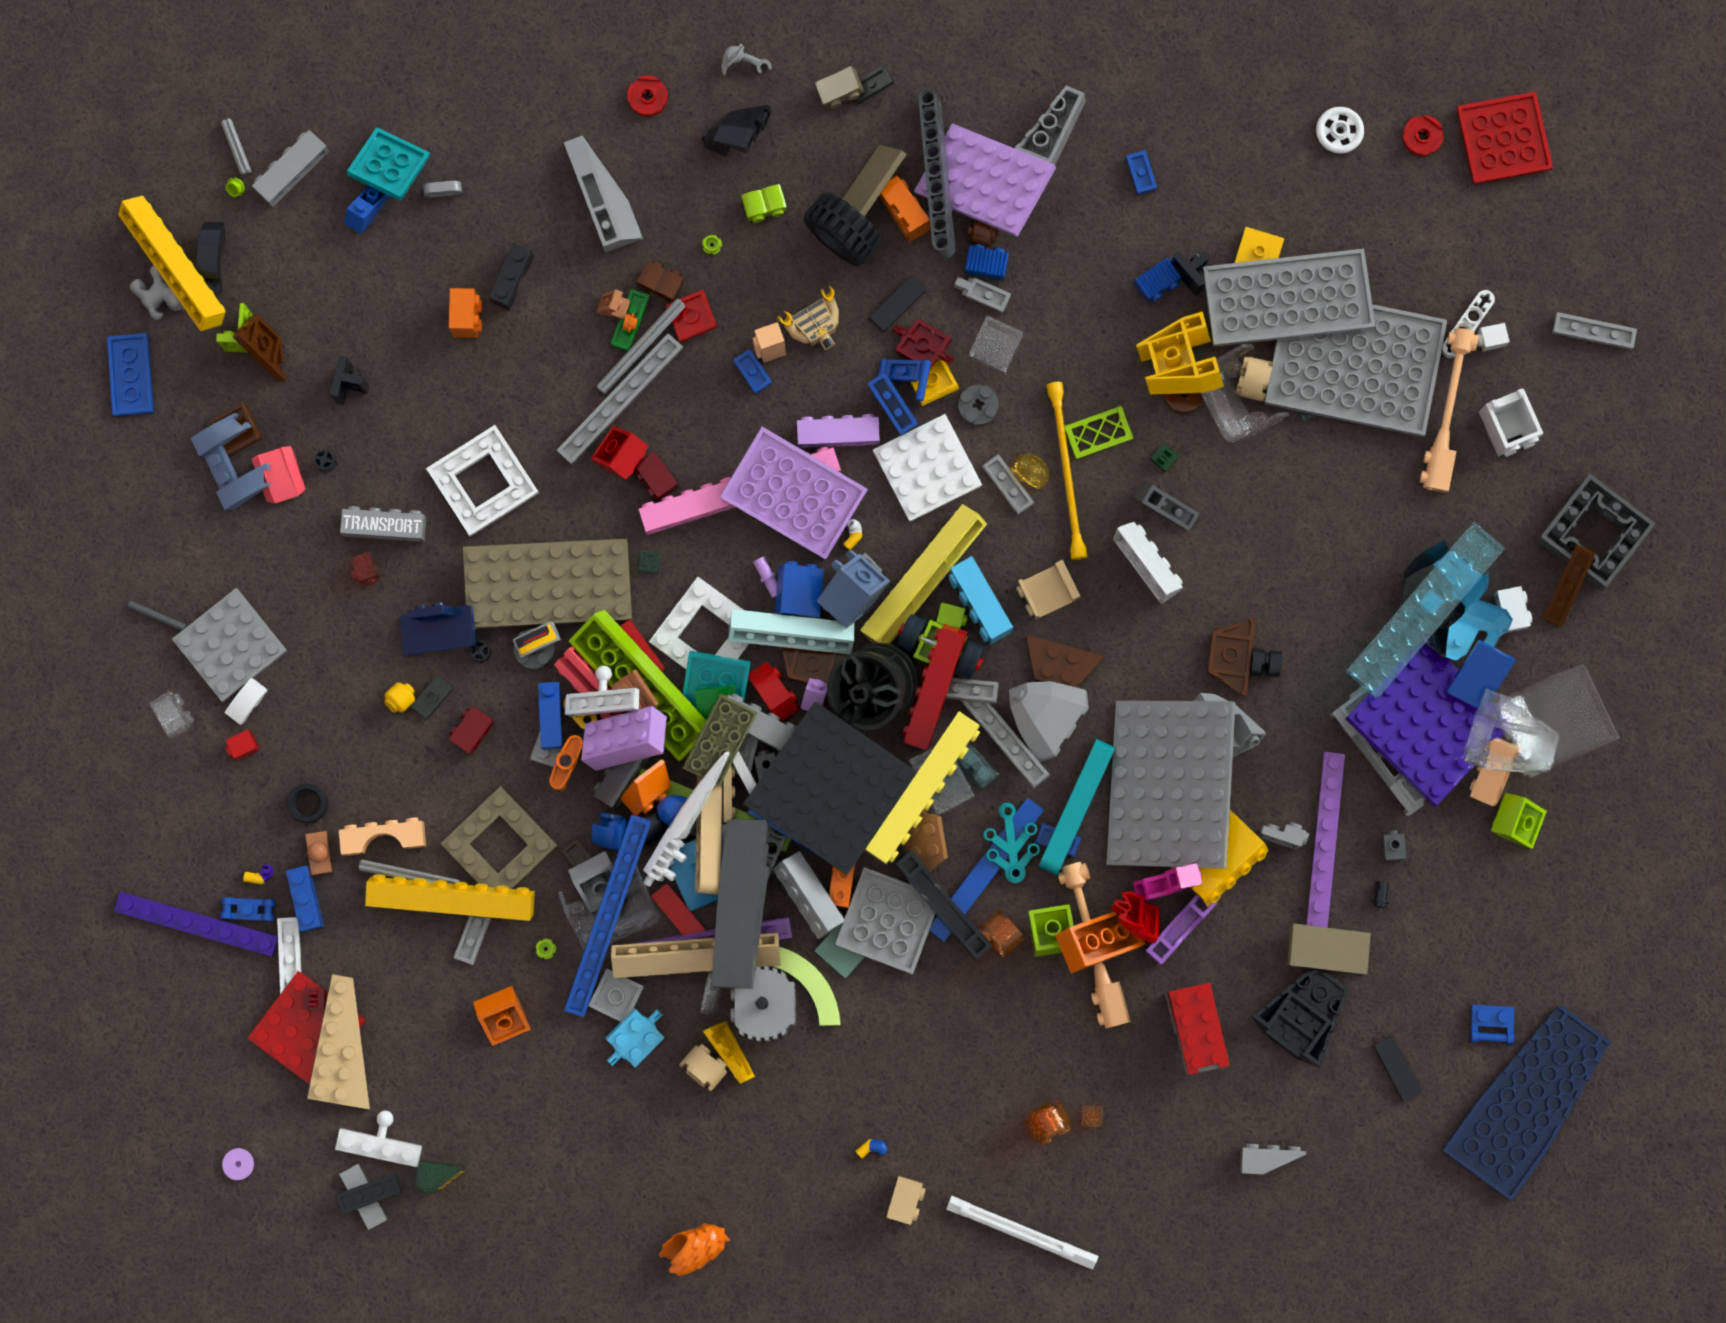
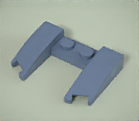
M237 413L214 423L191 437L198 455L204 456L220 489L216 493L224 510L237 508L271 485V483H264L263 471L270 470L269 463H265L238 478L223 446L251 428L248 422L241 425L235 420L238 417Z

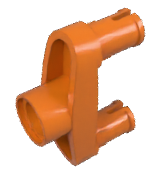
M576 735L569 737L561 752L557 755L549 780L553 789L563 791L566 788L583 749L581 737ZM564 757L571 758V764L567 767L561 766L560 763Z

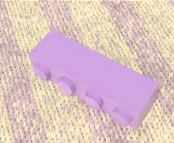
M873 414L862 415V418L844 415L839 419H834L833 416H823L821 419L813 420V417H802L801 420H797L798 448L880 445L879 418L874 417Z

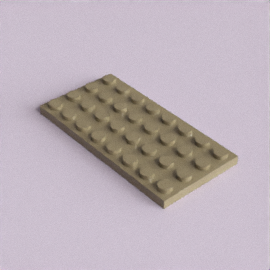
M627 539L463 547L466 605L473 607L475 629L535 626L551 621L554 622V625L586 623L593 614L605 610L615 621L632 620Z

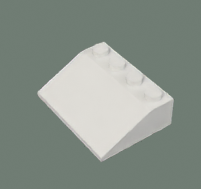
M1135 522L1120 526L1114 535V542L1162 605L1182 590V580L1177 574L1173 575L1169 569L1171 567L1169 562L1164 557L1161 559L1157 553L1159 551L1153 541L1149 542L1145 537L1146 532L1140 524L1137 526Z

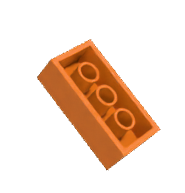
M1115 911L1069 927L1055 934L1071 974L1146 945L1145 941L1134 937L1118 920L1119 915Z

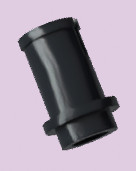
M1376 881L1375 899L1372 900V903H1374L1376 908H1386L1387 904H1389V901H1387L1389 883Z

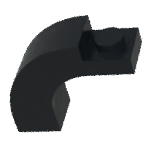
M204 222L198 240L197 272L203 277L204 282L214 294L222 293L221 253L226 241L224 222Z

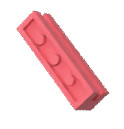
M573 646L568 648L564 653L565 656L558 659L554 664L559 673L566 677L572 684V687L580 693L599 691V680L596 678L594 668ZM607 684V690H613V689ZM626 711L599 714L602 719L624 714Z

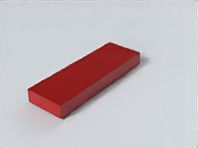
M668 883L651 895L682 935L706 931Z

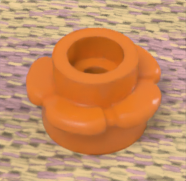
M634 313L632 315L626 314L623 330H627L628 333L636 328L638 318H634Z

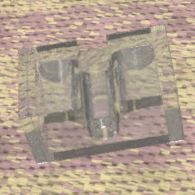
M170 690L149 702L168 738L171 740L194 728L192 724L194 719L189 711L185 712L182 705L184 701L179 693L175 694Z

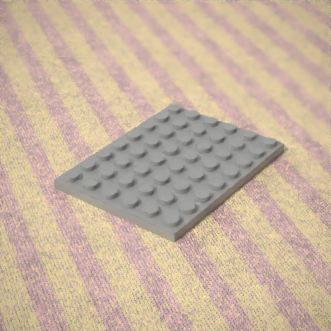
M1372 304L1375 319L1374 329L1278 339L1276 341L1264 404L1425 437L1447 320Z
M1116 701L1113 743L1115 750L1112 760L1106 865L1182 867L1197 863L1198 868L1227 869L1235 702Z

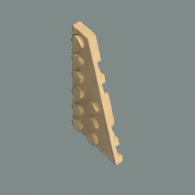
M332 974L307 1099L370 1109L354 981L352 977Z

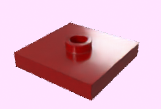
M704 290L679 299L685 304V308L672 323L680 343L718 328ZM673 302L666 304L667 309Z

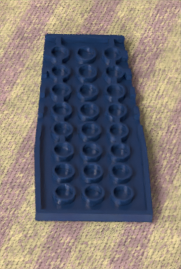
M1558 1005L1478 1098L1441 1151L1506 1199L1512 1201L1550 1148L1561 1129L1562 1123L1570 1114L1572 1106L1580 1097L1582 1089L1587 1081L1590 1080L1592 1072L1597 1064L1600 1063L1602 1055L1611 1044V1041L1562 1005Z

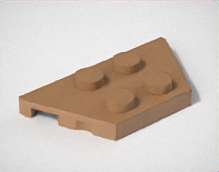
M923 810L920 814L922 820L916 828L912 826L908 832L911 836L906 842L905 848L906 852L912 850L928 871L931 872L938 864L945 861L948 855L941 816L929 814Z

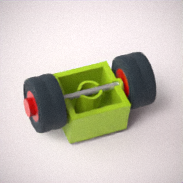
M911 614L906 623H902L898 631L900 637L896 647L912 654L917 643L920 642L913 660L929 667L931 660L928 659L931 647L935 648L937 641L934 640L938 628L942 629L943 625L930 620L924 634H922L926 620ZM966 636V639H965L963 648H964V646H965V644H966V641H967L968 636ZM969 640L964 651H961L955 674L970 680L975 669L979 671L983 662L981 656L984 646Z

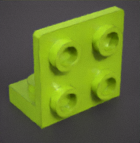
M240 303L238 329L252 316L245 303ZM224 331L223 334L217 333L216 342L224 351L247 352L233 338L235 332Z

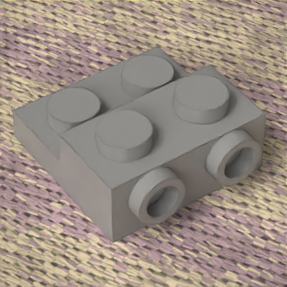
M1292 822L1284 825L1280 831V827L1273 824L1262 826L1257 834L1259 838L1295 850L1301 846L1303 847L1309 836V833L1302 830L1301 825Z

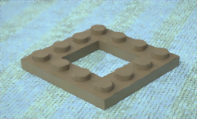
M501 786L440 843L478 884H487L488 887L494 888L503 885L508 886L509 889L517 886L558 846ZM501 816L528 845L497 873L470 844Z

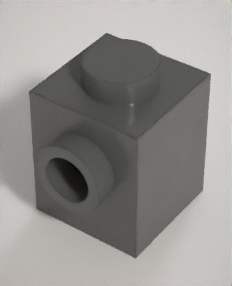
M1397 830L1386 831V835L1381 836L1382 860H1405V835L1399 834Z

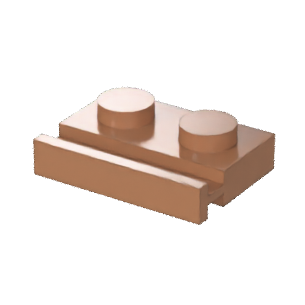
M633 670L611 686L613 690L640 689L639 709L650 706L655 707L659 704L637 670Z

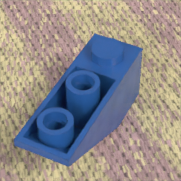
M367 186L347 208L344 224L362 234L372 223L389 195Z

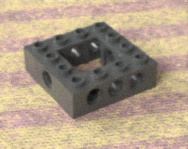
M1589 474L1580 483L1536 542L1568 565L1576 546L1582 545L1578 543L1579 540L1576 538H1565V536L1576 526V522L1589 509L1588 507L1592 508L1621 531L1600 560L1598 555H1595L1585 576L1588 582L1602 591L1610 584L1656 523L1593 475Z

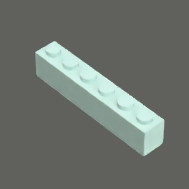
M732 609L728 641L851 654L854 643V623L846 628L834 620Z

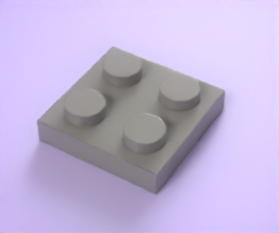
M606 968L588 1006L621 1022L634 1009L644 986L628 978H614L613 971Z

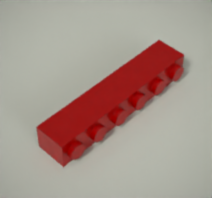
M944 624L942 629H937L934 640L937 641L935 648L931 647L928 659L931 660L929 667L925 666L921 676L924 679L923 685L918 686L915 697L918 698L916 705L912 704L908 715L912 717L910 724L906 723L902 733L905 736L904 743L924 750L929 748L968 633L967 631Z

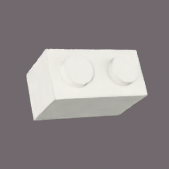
M1521 586L1499 590L1494 593L1496 606L1507 609L1513 618L1509 630L1505 633L1527 629L1531 626L1532 615L1526 608V603L1528 602L1527 594L1525 591H1522Z

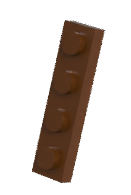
M1580 545L1576 546L1543 619L1562 627L1596 555L1595 552Z

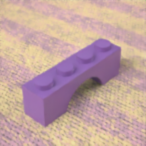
M1196 894L1161 932L1156 943H1151L1144 952L1159 966L1162 965L1186 936L1214 908L1217 902L1211 903L1207 907L1204 901Z

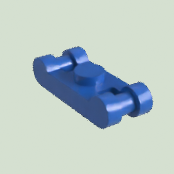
M221 899L223 912H220V919L274 921L272 910L275 907V900ZM231 905H237V913H231ZM259 906H264V914H259Z

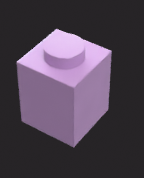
M810 678L800 709L808 711L815 701L824 706L827 696V683Z

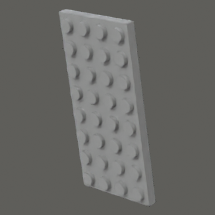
M1364 249L1204 266L1202 269L1203 277L1206 281L1204 285L1213 347L1375 328Z

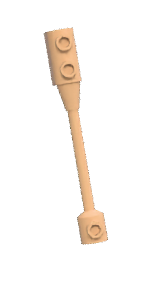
M1455 328L1454 333L1449 332L1447 344L1451 345L1450 349L1456 355L1441 429H1439L1430 451H1426L1423 463H1427V469L1421 472L1419 482L1424 483L1423 488L1442 493L1449 491L1457 452L1449 450V427L1463 357L1476 350L1479 338L1478 335H1474V331Z
M1081 862L1061 867L1062 872L1058 873L1061 885L1066 884V888L1074 890L1082 922L1089 921L1090 916L1082 891L1086 880L1090 879L1086 863L1081 864ZM1103 963L1096 964L1094 966L1095 993H1091L1094 1005H1099L1101 1013H1097L1100 1026L1105 1025L1106 1029L1131 1022L1120 982L1112 983Z

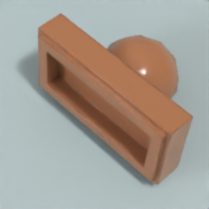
M327 831L305 834L311 875L333 872Z

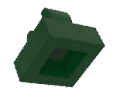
M1163 443L1150 460L1166 472L1178 459L1179 455Z

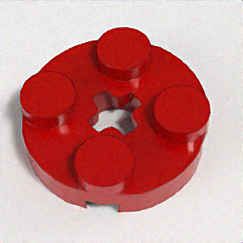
M641 76L628 88L627 97L629 105L635 113L641 116L650 117L660 114L667 104V89L654 76ZM646 92H650V95L653 96L649 101L642 98V95H646Z
M1431 116L1414 117L1406 124L1403 130L1402 141L1411 153L1427 157L1435 153L1443 142L1442 126ZM1418 132H1426V137L1428 139L1421 140L1419 138Z

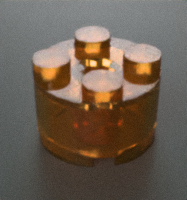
M997 908L979 925L980 928L978 930L989 942L991 940L994 942L991 944L998 954L1004 957L1016 949L1025 940V937L1022 936V933L1008 917L1005 918L1002 915L1003 912Z
M1059 1099L1055 1100L1056 1104L1054 1105L1048 1102L1029 1113L1031 1118L1028 1120L1026 1117L1023 1118V1122L1035 1143L1040 1142L1041 1145H1045L1052 1140V1136L1059 1133L1062 1135L1071 1129L1069 1126L1071 1120Z

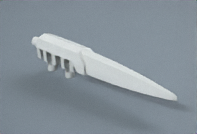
M725 752L716 761L675 816L643 870L648 874L643 882L645 885L650 887L654 879L663 881L664 876L671 881L675 879L676 874L668 868L674 864V858L681 863L685 862L687 856L679 852L680 848L685 845L681 839L687 838L690 833V829L719 778L729 752Z

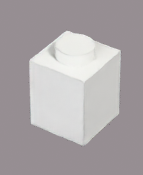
M1505 323L1482 327L1478 331L1477 345L1478 347L1481 346L1482 352L1506 347L1509 343Z

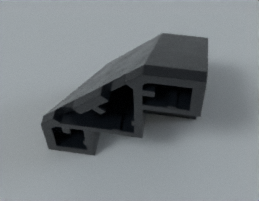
M762 105L730 111L711 126L709 130L705 129L701 139L704 148L725 157L730 148L747 154L752 141L756 142L760 130H764L772 112L771 106Z

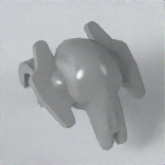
M742 44L727 48L721 64L724 76L727 68L732 63H738L741 60L756 66L759 73L762 72L760 66L763 63L767 64L769 70L772 69V65L767 59H758L750 54H744V46Z

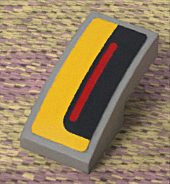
M551 621L512 640L520 657L525 658L540 649H545L560 641L561 638L554 622Z

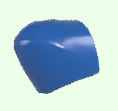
M674 795L660 800L656 809L661 822L669 827L688 798Z
M601 812L600 826L592 824V842L616 852L619 850L624 836L627 820L621 815Z

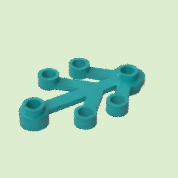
M1003 803L999 806L998 813L1004 819L1007 842L1000 838L992 828L985 829L983 836L986 840L992 841L1009 855V862L1001 858L995 849H989L986 852V858L989 861H994L1005 870V877L1008 881L1019 883L1025 878V866L1033 856L1039 854L1040 848L1035 843L1029 844L1027 852L1019 861L1017 853L1028 838L1037 832V826L1034 823H1027L1024 826V831L1015 841L1012 817H1014L1016 809L1011 803ZM1006 807H1009L1011 809V813L1009 815H1005L1004 809ZM1029 825H1032L1034 827V831L1032 833H1029L1027 831V827ZM991 830L993 832L992 838H987V831ZM1036 846L1037 851L1032 854L1030 847ZM991 851H994L996 853V857L994 859L989 858V853ZM1014 869H1018L1019 875L1017 877H1014L1012 875V871Z

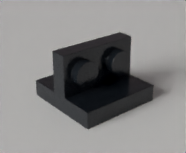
M1205 250L1202 254L1196 253L1190 258L1189 262L1178 251L1173 255L1171 262L1182 276L1181 280L1197 296L1202 292L1206 282L1199 273L1204 266L1208 265L1211 256Z
M340 355L330 396L336 403L344 405L347 390L368 393L369 385L364 377H362V374L352 371L353 365L349 359Z

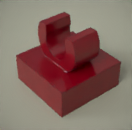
M303 988V1009H325V988Z

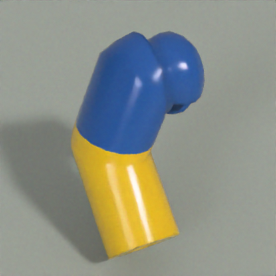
M869 1139L856 1150V1153L862 1159L869 1152H877L879 1155H884L887 1153L888 1148L882 1140Z

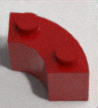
M765 662L750 672L748 679L766 703L770 712L780 717L779 721L782 722L799 710L795 703L798 699L792 690L789 692L786 690L779 679L781 674L775 666L771 668Z

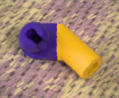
M265 864L257 873L245 872L243 881L260 885L264 884L273 876L272 866Z

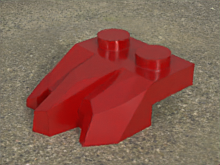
M1131 891L1121 893L1123 901L1116 900L1111 907L1119 915L1118 920L1134 937L1155 944L1158 940L1160 907L1144 902L1143 895Z

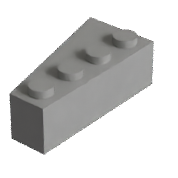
M1065 86L1050 104L1049 109L1044 115L1040 116L1035 126L1026 133L1025 138L1020 144H1017L1015 149L1056 165L1086 102L1085 94Z

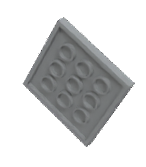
M237 588L172 638L174 643L223 703L239 691L250 678L254 679L288 652Z
M864 867L835 946L913 975L935 913L912 885Z

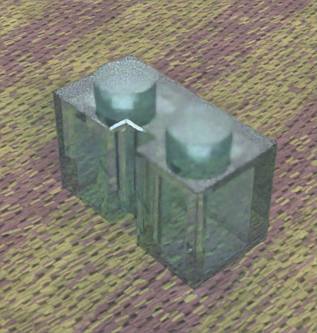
M970 744L967 747L969 750L964 758H958L957 762L965 771L972 770L974 773L972 779L983 790L999 774L977 749Z

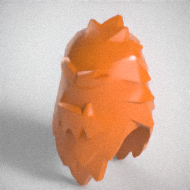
M703 1223L698 1228L673 1235L671 1239L662 1245L663 1249L659 1256L672 1259V1265L669 1268L670 1273L684 1276L714 1260L721 1251H724L725 1242L730 1241V1239L725 1234V1228Z

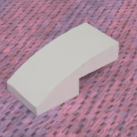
M250 678L224 713L238 724H243L268 690L256 680Z

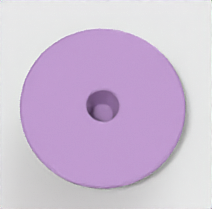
M241 1148L230 1150L223 1159V1171L233 1180L245 1179L251 1174L254 1167L252 1155L247 1150Z

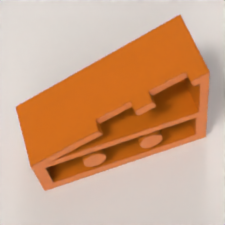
M897 175L889 180L879 197L910 243L930 230V219L921 208L916 197L912 196L909 192V187L904 179L901 180Z

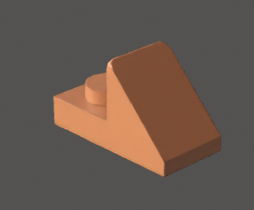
M615 289L606 292L601 296L596 313L624 319L630 301L621 297L623 292Z

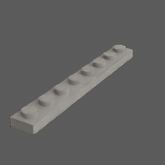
M667 334L557 449V452L573 465L679 354L683 346L670 334Z

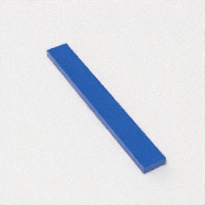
M1028 797L1014 817H1012L1015 841L1024 831V826L1027 823H1035L1044 811V809ZM1029 825L1027 827V831H1029L1032 825ZM1004 828L1002 832L999 834V837L1007 842L1006 831ZM994 843L990 846L989 849L997 850L999 856L1007 860L1009 855ZM991 851L989 853V858L994 859L996 857V853L994 851ZM986 853L951 898L964 914L967 913L1001 868L994 861H989L986 858ZM937 916L931 924L929 931L945 942L951 932Z

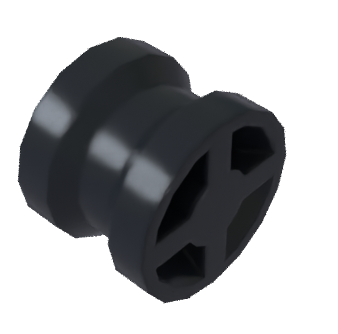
M322 449L315 454L314 463L320 471L330 472L336 466V458L330 451Z
M478 640L474 646L469 648V653L476 662L482 663L490 658L491 649L486 642Z

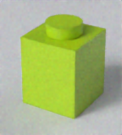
M941 603L936 622L960 629L961 626L965 627L968 615L964 614L965 608Z

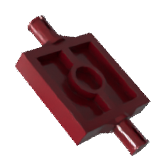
M917 319L907 330L898 325H895L893 328V332L902 337L900 343L895 348V353L905 359L931 361L930 370L939 360L944 361L948 365H951V362H953L954 357L945 353L946 348L952 342L951 337L922 320Z

